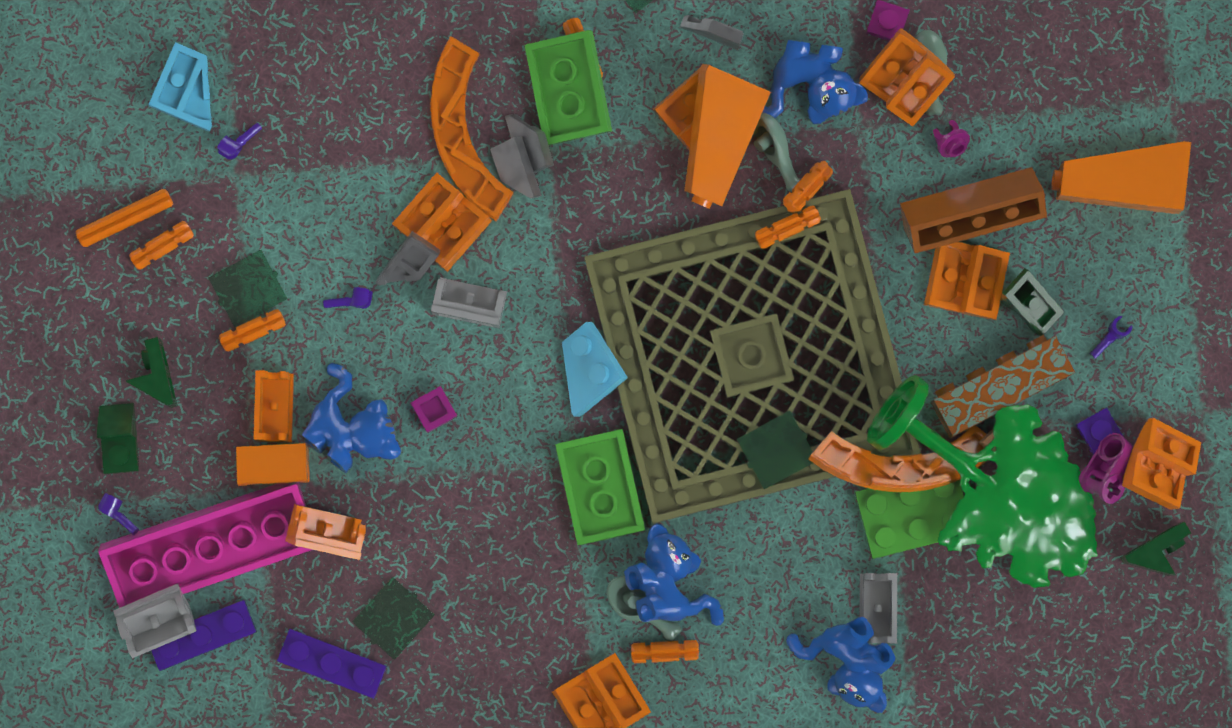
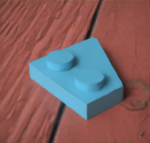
M175 42L148 106L210 132L212 122L207 56Z
M585 322L562 342L571 412L574 417H580L628 377L593 322Z

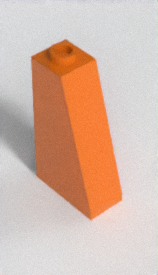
M702 64L699 70L684 191L693 194L692 202L710 209L712 203L723 206L771 92L707 64Z
M1183 141L1064 161L1060 165L1059 170L1053 171L1051 190L1057 191L1056 200L1180 214L1185 206L1191 142Z

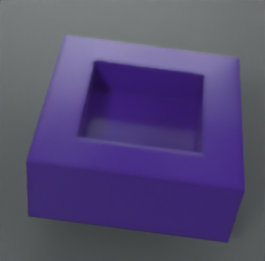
M1107 407L1076 424L1092 455L1095 454L1104 437L1112 433L1122 435Z

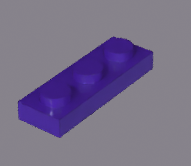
M242 600L195 619L196 632L151 651L159 671H162L257 633L246 601Z
M289 629L277 659L280 663L375 699L387 668L386 665L293 629Z

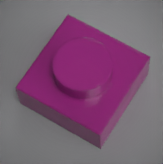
M877 0L866 33L890 41L900 28L904 29L910 10Z
M441 386L410 402L427 433L458 417Z

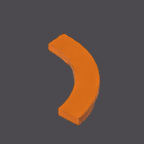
M450 36L439 58L432 86L430 104L434 139L446 170L459 190L470 202L497 222L514 192L498 181L478 157L468 133L465 116L467 86L480 53Z
M974 425L958 439L951 442V444L962 451L978 453L984 449L979 441L987 434ZM832 431L808 459L839 479L865 488L887 492L925 491L948 485L961 478L958 471L935 452L925 455L879 456L872 454L869 450L851 444ZM987 461L978 462L975 466L979 468Z

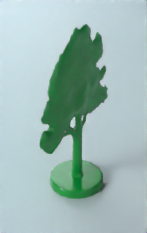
M917 375L911 376L902 382L888 397L873 419L867 433V441L876 449L882 450L896 442L907 431L958 471L961 476V488L965 495L963 499L958 501L945 528L940 530L938 536L939 545L947 546L948 551L960 552L964 545H980L976 551V556L982 569L992 567L995 556L1002 557L1009 554L1013 556L1009 569L1011 577L1033 588L1049 587L1051 583L1048 580V569L1060 570L1066 577L1082 575L1091 557L1098 556L1094 522L1097 514L1093 508L1094 500L1092 493L1085 492L1080 485L1079 476L1081 471L1079 466L1068 462L1069 455L1064 449L1062 434L1059 431H1051L1043 436L1036 437L1033 435V430L1041 427L1043 424L1038 410L1029 404L1007 406L1001 408L995 414L994 439L980 452L968 453L949 443L936 431L916 418L927 398L928 383ZM990 460L996 462L997 470L995 475L989 476L985 475L975 465L978 462ZM970 479L976 483L975 489L968 483Z

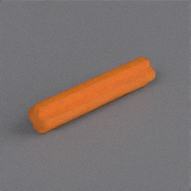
M161 189L77 229V239L83 247H88L172 207L173 201L166 189Z

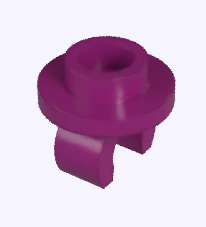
M954 120L949 121L951 132L946 135L940 134L937 128L933 130L934 138L938 145V152L946 158L960 156L966 151L970 142V136L967 131L959 129L958 124Z

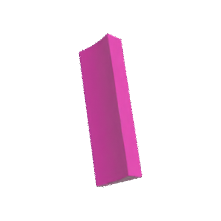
M299 482L277 483L140 530L135 535L129 534L100 544L98 553L119 608L177 583L183 594L312 550L294 546L285 541L294 504L306 507Z

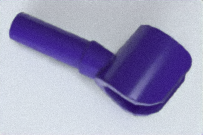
M259 123L254 124L239 136L236 141L226 135L217 146L218 153L229 160L235 159L246 142L262 130V127Z
M354 287L352 298L323 300L324 308L352 306L366 309L371 305L373 292L366 288Z
M1118 316L1109 324L1108 333L1105 335V338L1089 353L1095 359L1116 339H1123L1132 331V325L1125 332L1117 330L1116 323L1123 316Z
M105 493L99 503V510L114 518L132 535H135L139 529L124 514L118 512L123 501Z

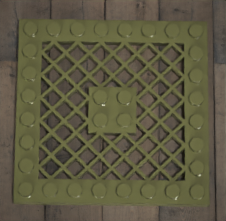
M850 189L813 198L809 201L806 200V205L801 210L809 206H815L821 217L820 223L810 228L806 226L804 231L780 242L775 240V243L771 245L763 260L749 253L750 251L761 249L755 238V232L766 226L770 228L773 223L794 214L788 212L785 206L584 257L606 344L628 377L617 387L653 524L836 477L808 460L819 445L799 450L807 435L819 442L825 439V437L811 430L819 414L836 423L832 432L837 434L842 426L856 435L844 438V440L869 450L872 454L887 457L921 454L917 439L907 431L896 442L882 450L876 449L867 441L866 431L888 397L902 381ZM825 232L827 242L815 235ZM804 238L796 252L781 244ZM809 240L826 249L818 264L801 255ZM776 248L792 257L784 273L768 264ZM829 253H831L836 275L822 268ZM738 255L730 269L715 261ZM743 257L759 266L751 281L734 272ZM796 261L813 270L805 285L788 276ZM705 263L697 277L682 270L683 268ZM709 266L726 274L717 290L701 281ZM764 269L780 278L772 294L755 284ZM671 272L663 286L648 278ZM817 273L835 282L826 297L809 288ZM676 274L693 283L684 298L668 289ZM730 278L747 287L739 302L722 293ZM638 280L629 295L627 283ZM643 282L660 291L651 307L634 298ZM784 282L801 290L793 306L776 297ZM697 286L714 295L705 311L689 302ZM838 286L840 287L845 308L830 300ZM751 290L768 299L760 314L743 305ZM664 294L680 303L672 319L655 310ZM805 294L822 303L814 318L797 309ZM718 298L734 307L726 323L710 314ZM772 302L789 311L781 326L777 314L765 316ZM632 304L647 312L639 327L637 326ZM826 306L843 315L835 331L818 321ZM685 307L701 316L693 331L676 322ZM739 310L753 318L750 321L731 325ZM793 314L810 324L802 339L785 330ZM652 315L668 324L659 340L643 331ZM847 318L854 342L839 334ZM706 319L721 327L710 330L712 343L697 335ZM814 326L831 336L823 351L806 342ZM672 328L689 336L681 352L664 343ZM783 336L798 344L790 359L787 355ZM641 337L656 345L648 360H646ZM835 339L852 348L844 363L827 355ZM693 340L710 349L702 364L685 356ZM802 347L819 357L810 372L793 363ZM660 348L677 357L668 373L651 364ZM856 351L863 375L848 367ZM714 352L721 376L706 368ZM681 360L698 370L689 386L673 377ZM823 360L840 369L832 384L814 375ZM649 370L665 378L656 394ZM792 370L806 377L798 393L783 385L794 381ZM844 372L861 381L852 397L836 388ZM702 373L719 382L710 398L693 389ZM669 381L685 390L677 406L660 397ZM810 381L828 390L819 406L802 396ZM723 385L727 398L740 395L731 410L714 401ZM865 385L871 408L857 400ZM773 387L765 402L750 394V392ZM777 389L794 398L786 414L769 405ZM832 393L849 402L840 418L823 409ZM690 394L707 403L698 419L681 410ZM744 397L761 407L752 423L735 413ZM798 402L815 410L807 426L790 417ZM658 403L673 411L665 427L663 426ZM853 405L869 414L861 430L844 421ZM711 406L727 415L719 431L702 422ZM765 410L782 419L773 435L756 426ZM677 415L694 424L685 440L669 431ZM732 418L749 428L740 444L723 434ZM786 422L803 432L795 447L777 438ZM698 427L715 436L707 452L689 443ZM753 431L770 440L761 456L744 447ZM666 436L682 445L673 461ZM719 440L736 448L727 465L711 456ZM774 443L790 452L766 458ZM686 448L703 457L694 473L677 464ZM740 452L756 460L732 467ZM707 460L723 469L698 476ZM675 469L689 478L678 481Z

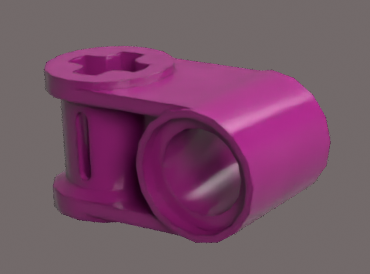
M1112 433L1104 437L1090 462L1079 476L1082 489L1085 492L1099 495L1100 499L1108 504L1117 502L1125 491L1122 483L1134 446L1118 433ZM1090 476H1095L1097 480L1090 478Z

